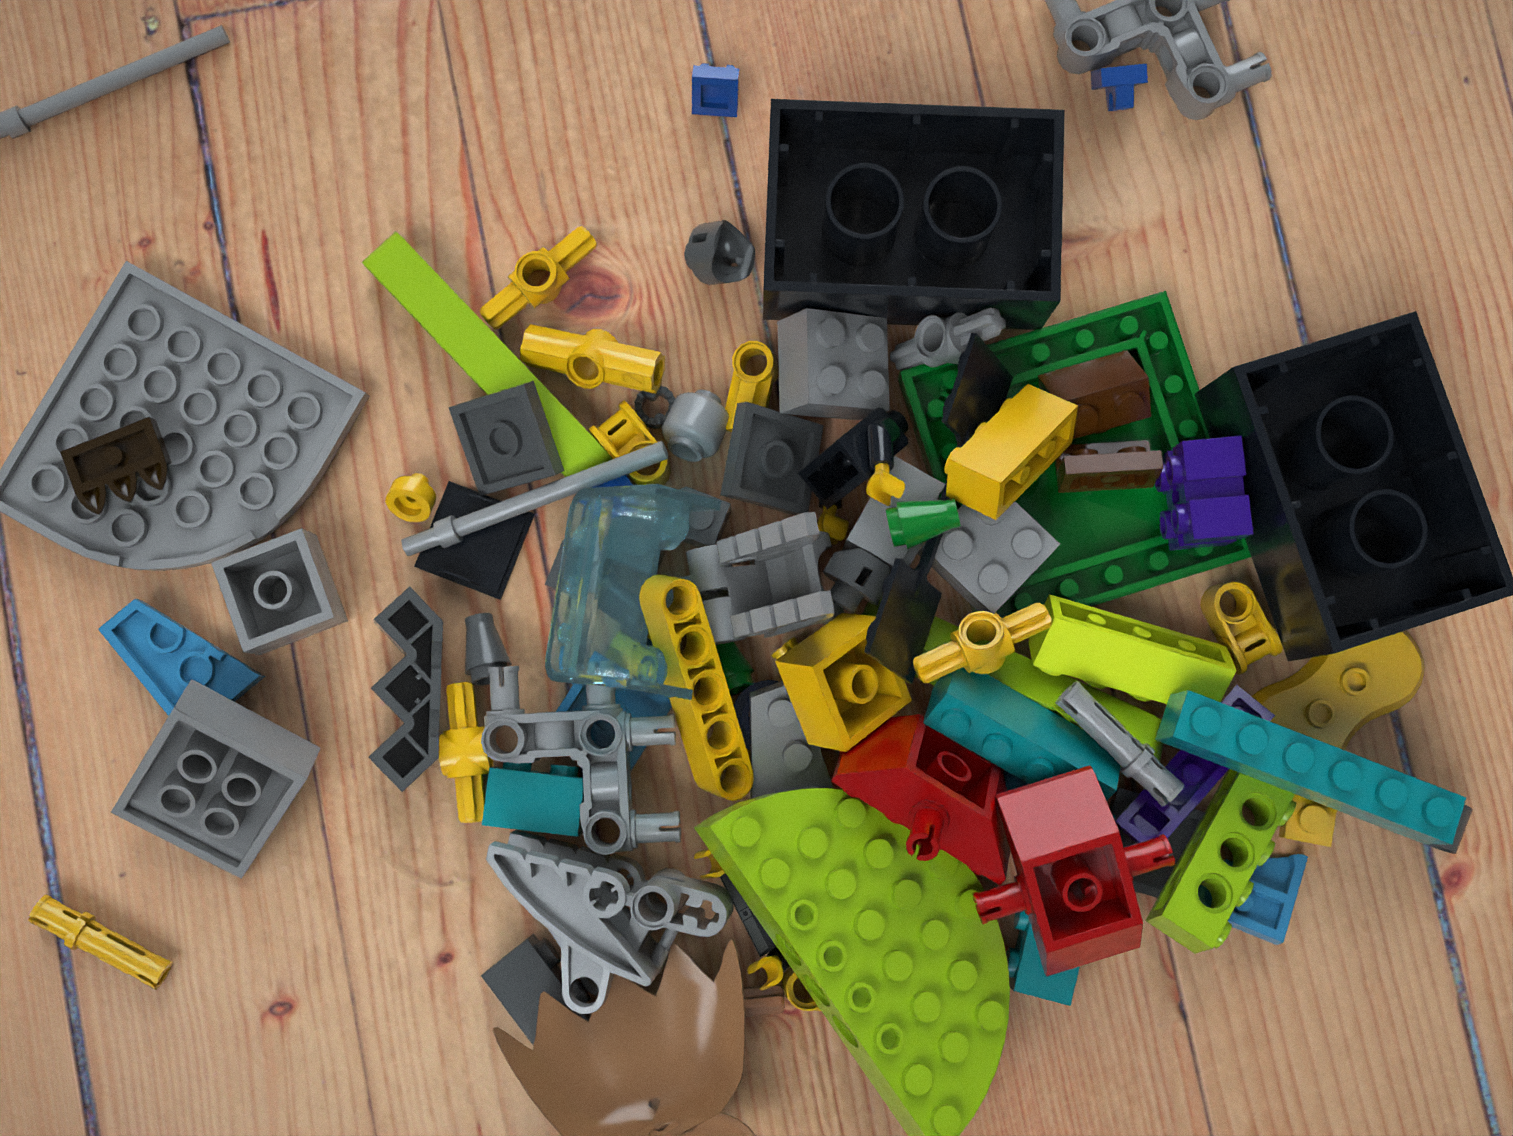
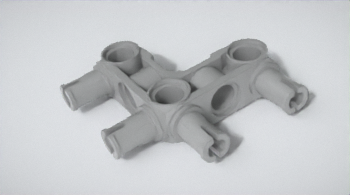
M1045 0L1056 24L1053 36L1058 45V62L1064 70L1073 74H1082L1111 64L1115 57L1136 48L1149 49V52L1156 54L1166 75L1167 82L1165 86L1170 97L1177 105L1180 113L1188 119H1205L1211 115L1214 109L1230 103L1235 97L1236 92L1260 82H1266L1271 78L1269 63L1260 66L1261 63L1267 60L1262 52H1258L1252 57L1228 67L1223 65L1199 12L1230 0H1116L1089 12H1081L1076 0ZM1156 7L1167 8L1172 13V16L1161 15L1156 10ZM1072 41H1083L1088 44L1091 50L1080 51L1074 47ZM1193 87H1203L1210 94V98L1200 97L1196 94Z
M600 661L601 680H599L598 662H584L587 705L582 706V710L525 713V709H520L519 666L489 667L491 711H486V716H484L485 729L481 737L484 752L495 761L518 764L534 763L539 761L541 757L570 756L572 761L577 760V765L583 768L584 802L579 804L580 821L585 843L590 850L597 854L608 855L615 852L633 851V849L638 848V843L681 842V828H661V826H678L681 823L680 811L637 814L636 809L633 810L630 751H633V746L676 745V731L656 732V729L676 727L674 714L632 717L631 713L623 711L621 705L616 704L615 661ZM598 720H605L614 728L615 738L608 747H601L595 744L591 738V728ZM503 725L513 728L517 733L518 743L512 752H505L497 745L496 733ZM610 818L618 824L620 836L616 842L607 843L599 839L595 830L599 819Z

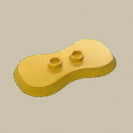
M1405 630L1335 654L1312 657L1298 672L1284 680L1262 688L1252 697L1275 715L1270 722L1345 750L1351 738L1365 724L1379 716L1401 708L1415 696L1422 684L1425 673L1424 659L1417 643Z

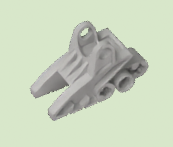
M804 512L782 521L758 527V529H752L736 536L716 542V545L699 547L686 552L690 575L682 577V579L690 580L697 586L715 645L743 640L745 637L764 634V638L773 637L811 625L830 622L839 614L844 613L843 608L832 602L831 591H824L819 580L818 559L822 552L830 549L832 546L830 535L827 532L819 531L815 512ZM745 561H750L751 564L747 566L732 567V564L734 563H740ZM670 589L666 597L667 608L673 602L674 595L672 589Z
M519 830L510 833L508 844L495 841L488 848L486 860L503 885L535 919L548 928L560 946L562 997L565 1004L579 1014L596 1012L605 1003L610 992L614 974L643 986H649L666 965L670 947L678 931L699 937L716 935L728 922L733 912L731 894L724 887L715 883L686 877L681 871L674 868L662 869L651 879L645 880V874L641 865L629 857L617 854L612 856L610 854H597L588 847L582 846L578 848L576 844L552 838L547 841L543 836ZM621 868L630 872L627 878L633 877L634 885H629L624 876L618 873ZM656 893L661 894L665 898L667 904L661 902L657 898ZM705 900L712 902V911L716 913L712 919L705 918V909L701 908ZM684 905L690 906L684 914L678 913ZM666 928L663 936L657 943L650 934L653 930ZM580 978L582 986L589 993L595 996L598 994L595 1002L583 1003L575 997L573 984L576 979Z

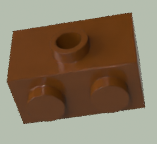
M1127 350L1038 375L1039 389L1078 405L1073 439L1093 433H1104L1111 428L1151 417L1149 377Z

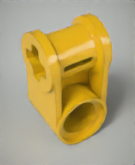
M625 400L619 403V410L599 427L592 425L588 429L612 459L657 443L645 423ZM668 459L661 461L659 469L652 475L644 476L637 471L627 475L641 489L648 491L657 490L669 480L671 474L670 462Z
M1227 582L1213 585L1204 592L1200 604L1202 614L1205 616L1218 644L1227 646L1237 670L1236 674L1241 675L1245 673L1248 665L1269 654L1275 657L1283 652L1277 632L1267 620L1249 586L1241 582ZM1226 591L1231 593L1236 601V609L1230 616L1224 614L1220 607V598Z

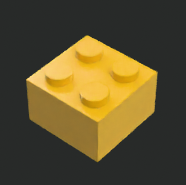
M841 613L775 661L808 744L847 752L912 701L905 681L864 652L867 644V631L876 616Z

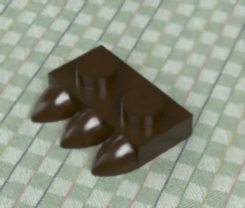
M151 417L144 418L60 452L78 500L86 509L98 515H101L107 496L106 489L108 488L120 499L129 503L132 502L137 490L138 476L151 487L163 490L168 473L167 465L172 463L158 424Z

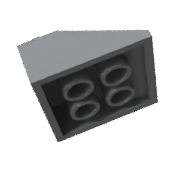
M191 679L111 813L242 879L307 780L320 747Z

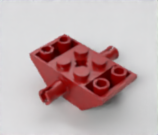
M920 714L890 717L847 752L841 751L831 782L840 786L849 796L859 798L882 812L891 822L908 828L910 834L906 841V850L909 855L912 856L915 853L917 844L919 845L916 859L919 861L932 860L937 856L939 850H943L966 864L974 873L985 876L1000 886L1006 880L1010 848L995 798L996 794L1007 791L1002 768L923 723L924 716Z
M1090 765L996 794V802L1017 875L1014 876V882L979 893H972L973 900L977 903L975 907L982 925L1025 911L1029 916L1046 976L1140 948L1143 919L1133 885V877L1166 866L1171 867L1175 865V858L1173 855L1169 856L1173 851L1167 837L1161 834L1156 838L1123 848L1120 832L1094 770Z

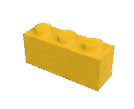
M1027 384L1013 398H1007L999 412L987 423L982 422L975 430L974 435L961 448L956 447L950 453L944 468L945 474L948 475L946 496L951 499L955 498V501L997 520L1072 444L1078 405Z

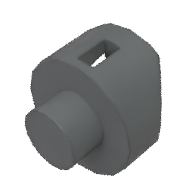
M722 220L702 223L694 228L685 247L684 256L687 266L693 271L700 282L707 285L737 282L747 278L754 266L755 248L736 227L728 221ZM736 263L738 266H731V264Z
M849 548L835 552L823 570V573L835 582L830 590L832 602L853 614L862 599L877 606L882 599V587L886 577L890 574V567L861 548Z

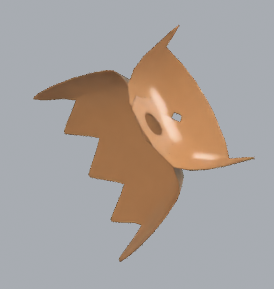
M730 939L724 951L721 967L714 981L701 970L677 943H673L670 947L656 996L635 982L614 974L610 992L605 1003L596 1012L591 1013L588 1021L572 1012L545 991L542 992L539 998L536 1036L532 1050L498 1027L493 1028L497 1044L511 1070L534 1104L561 1136H756L750 1127L741 1120L722 1113L739 1086L744 1069L745 1006L742 974L734 939ZM651 1099H658L660 1101L656 1112L648 1106ZM666 1125L663 1129L657 1130L659 1127Z

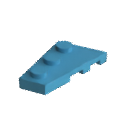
M139 599L131 601L98 629L168 716L191 679L235 702L266 677Z

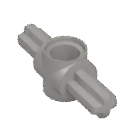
M988 308L971 316L963 313H956L946 318L934 315L927 316L919 323L913 339L896 345L895 350L890 353V360L895 363L896 369L899 371L922 364L929 367H938L946 363L958 365L960 355L966 350L971 333H977L983 341L1000 335L1001 330L1006 327V321L1001 317L999 310L996 308Z

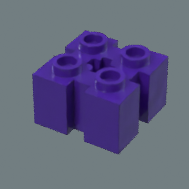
M1242 436L1182 441L1172 448L1173 451H1167L1162 455L1163 470L1155 483V487L1158 492H1163V495L1166 494L1168 510L1160 512L1159 524L1162 538L1169 541L1170 551L1225 546L1237 541L1236 539H1243L1254 534L1249 495H1245L1243 483L1246 468Z

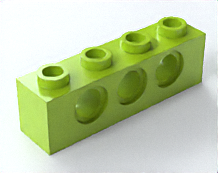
M1229 769L1145 921L1194 954L1219 948L1231 931L1232 924L1228 920L1235 906L1240 907L1252 892L1254 883L1250 881L1253 872L1257 865L1262 866L1268 860L1274 850L1275 842L1271 838L1277 827L1283 826L1296 808V802L1292 800L1295 794ZM1243 805L1252 811L1255 818L1254 826L1244 819L1242 814ZM1221 845H1225L1232 852L1234 859L1232 866L1223 861L1220 854ZM1199 885L1205 886L1211 893L1212 904L1210 908L1205 906L1199 899Z

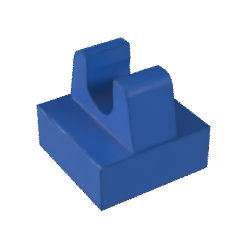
M702 63L700 66L693 65L692 114L737 117L739 68H735L733 65L712 67L709 66V63Z
M1147 63L1107 67L1091 71L1092 90L1105 89L1108 111L1133 108L1134 86L1148 83Z

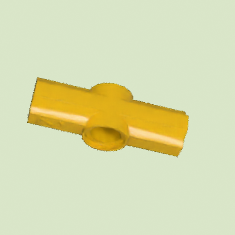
M530 324L524 331L520 347V361L525 362L527 366L566 374L574 384L584 389H593L604 382L656 394L661 386L665 371V356L661 352L618 343L613 335L602 329H592L587 331L585 335H579Z

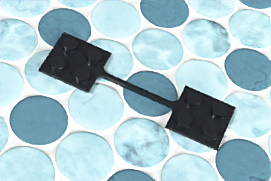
M971 333L966 350L960 355L958 374L952 392L947 396L943 406L942 422L955 435L957 447L960 448L974 435L975 430L982 422L987 423L999 412L1007 398L1013 379L1010 372L977 333ZM947 480L940 500L951 499L946 496ZM942 534L926 541L919 564L914 570L902 559L895 558L891 573L883 583L882 600L876 618L870 624L867 631V644L864 652L910 684H913L916 674L913 659L923 653L942 595L927 580V575L933 565Z

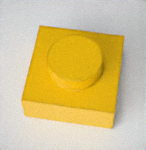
M1295 794L1292 800L1296 802V808L1289 820L1283 826H1280L1278 837L1331 847L1337 810Z

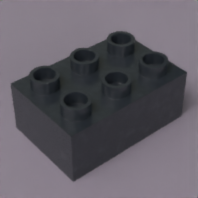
M771 99L763 320H781L808 308L887 318V324L919 325L925 317L930 315L946 318L956 313H963L971 316L988 308H996L999 310L1001 317L1006 321L1004 329H1041L1061 301L1065 110Z
M1416 311L1232 367L1195 393L1210 439L1242 436L1246 468L1243 483L1245 495H1249L1254 533L1245 537L1288 662L1335 654L1513 595L1512 572Z

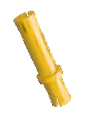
M47 894L40 898L29 915L31 917L28 921L31 924H35L63 939L66 947L72 950L79 948L88 952L103 962L140 980L154 990L161 986L171 970L170 967L173 965L172 961L145 949V947L96 922V917L87 911L81 914L61 904V902Z

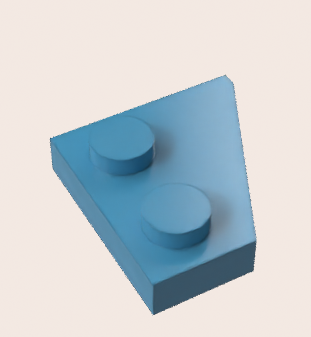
M1293 854L1289 857L1268 858L1262 866L1257 865L1250 878V881L1254 883L1251 894L1240 907L1235 906L1228 920L1232 927L1275 945L1283 943L1308 856ZM1223 860L1229 866L1233 865V861ZM1199 885V899L1205 906L1210 908L1212 904L1211 893L1205 886Z

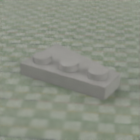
M783 681L750 692V750L754 774L753 786L750 790L751 799L766 794L797 789H834L820 747L808 744Z

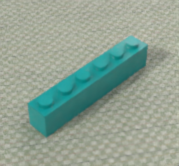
M1190 690L1170 695L1155 740L1423 844L1452 845L1466 801L1464 796Z

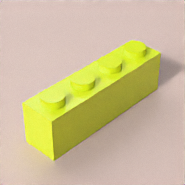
M1050 594L1044 605L1051 616L1052 626L1031 636L1028 641L1033 666L1038 667L1043 672L1053 676L1064 674L1078 678L1088 685L1099 689L1109 687L1120 690L1144 702L1154 700L1167 704L1171 694L1186 690L1221 702L1237 671L1227 646Z

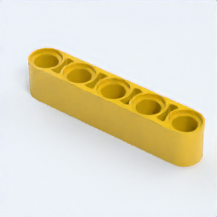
M660 574L651 576L641 587L639 594L640 606L694 780L698 787L706 792L730 801L740 800L751 790L754 774L700 592L697 586L690 580ZM670 589H672L674 595L673 602L667 608L666 597ZM686 635V647L683 652H680L681 639ZM700 679V690L694 697V686ZM713 724V734L707 740L708 730ZM726 768V776L724 780L721 782V775L724 769Z

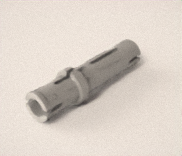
M1075 681L1058 697L1055 703L1070 715L1081 728L1122 766L1120 771L1127 778L1133 777L1161 806L1167 805L1168 801L1171 802L1181 792L1184 783L1160 763L1153 755L1155 750L1148 743L1142 745L1078 681Z

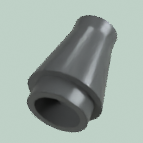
M479 613L465 618V674L471 676L472 685L483 686L490 685L489 667L511 666L512 663L494 624L493 615L491 613Z

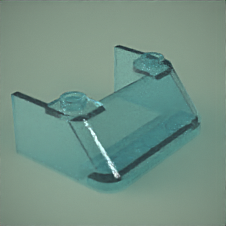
M660 484L584 488L574 496L568 512L545 656L546 673L552 681L642 695L692 700V689L663 685L667 676V663L663 652L659 648L646 645L648 628L640 606L639 594L644 582L651 576L657 575L660 551L673 550L686 538L689 531V512L720 511L721 501Z

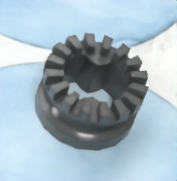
M660 386L656 394L641 391L637 394L634 402L635 411L647 427L661 429L675 397L672 391L663 386ZM658 396L664 397L669 402L666 415L657 413L654 418H649V416L645 415L643 406L647 399L655 401Z

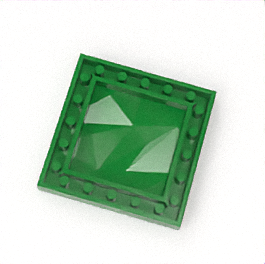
M1166 291L987 345L1013 376L1007 398H1013L1027 384L1039 388L1038 375L1125 350L1131 354L1149 377L1151 417L1111 428L1104 433H1093L1073 439L1071 445L1146 440L1150 444V451L1161 450L1163 455L1167 451H1173L1172 448L1182 441L1210 439L1195 397L1199 387ZM946 363L938 367H929L922 364L900 371L897 380L927 473L945 484L948 476L944 471L945 463L950 453L957 447V440L955 435L942 422L943 406L947 396L952 392L958 374V365ZM1054 461L1015 502L1055 538L1060 545L995 613L1003 618L1034 603L1045 604L1049 594L1092 607L1250 558L1251 554L1245 538L1236 539L1237 541L1225 546L1170 551L1169 541L1162 538L1159 524L1160 512L1168 510L1166 494L1163 495V492L1156 490L1155 484L1153 488L1058 493ZM955 501L958 510L963 504ZM970 604L972 613L976 612L977 610Z

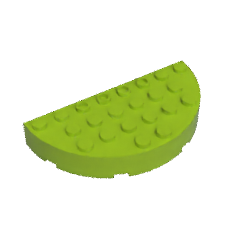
M810 788L762 795L725 808L695 826L696 832L908 1136H960L985 1098L997 1071L1009 1019L1010 985L1004 940L997 919L984 925L980 921L975 907L977 903L974 902L972 893H979L985 890L974 872L966 864L943 850H939L937 856L932 860L919 861L916 859L919 845L917 844L915 853L912 856L909 855L906 850V841L910 834L908 828L891 822L882 812L859 798L849 796L842 789Z

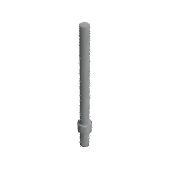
M220 25L22 109L16 105L0 112V139L8 135L14 139L31 132L30 126L226 45L230 43L229 37L223 26Z
M660 441L462 517L448 516L435 521L433 528L402 539L403 550L407 556H412L438 545L446 548L463 541V536L669 459L667 449L663 441Z

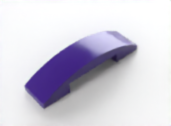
M1238 685L1221 702L1267 721H1271L1275 716ZM1180 750L1165 768L1184 783L1181 792L1171 802L1168 801L1167 805L1161 806L1144 789L1115 821L1117 827L1136 843L1156 838L1161 834H1164L1168 839L1225 775L1229 768Z

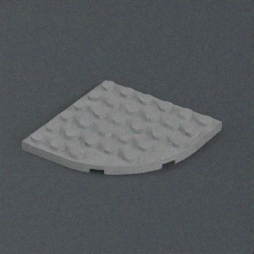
M126 261L1 467L0 512L62 547L81 556L113 566L135 570L167 571L210 564L255 545L279 528L299 509L325 474L367 402L369 395ZM151 417L155 419L172 462L167 465L168 473L163 490L151 487L138 476L137 490L132 502L129 503L120 499L108 488L106 489V503L101 515L86 509L74 492L60 452L144 418Z

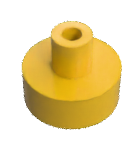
M414 473L411 476L396 478L386 495L385 502L388 509L400 519L409 522H422L428 519L436 503V493L429 485V480L426 476Z

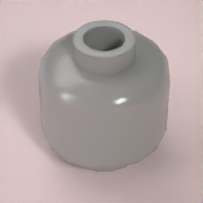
M697 390L695 393L686 392L678 395L662 426L663 437L668 442V449L677 457L691 462H698L702 458L714 456L727 431L726 425L729 414L721 405L720 398L710 391Z

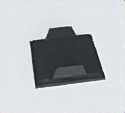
M449 481L430 528H433L435 521L453 515L455 518H459L501 501L487 495L480 496L474 490ZM528 511L463 536V541L446 548L438 545L419 553L414 567L501 600L535 514Z

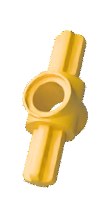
M579 226L551 250L547 251L542 247L538 251H531L521 256L516 263L515 270L507 276L511 283L480 308L481 316L493 329L497 330L528 304L535 309L540 304L553 301L559 295L562 285L570 280L567 272L596 248L597 243L592 234L583 226ZM540 269L550 272L549 279L545 284L541 286L527 284L528 277L532 272Z
M1034 603L1003 618L997 613L993 614L987 611L970 613L963 618L959 629L950 633V642L913 659L916 674L923 683H930L963 667L968 673L989 674L995 672L1003 665L1006 656L1015 652L1014 644L1049 629L1052 626L1051 616L1045 605L1041 603ZM982 640L990 641V643L986 645L974 644Z
M471 682L452 683L447 685L446 688L450 730H445L443 734L439 735L440 767L444 776L455 778L459 821L461 823L481 822L485 804L483 774H489V767H494V760L488 757L482 748L481 737L485 726L478 727L474 685Z

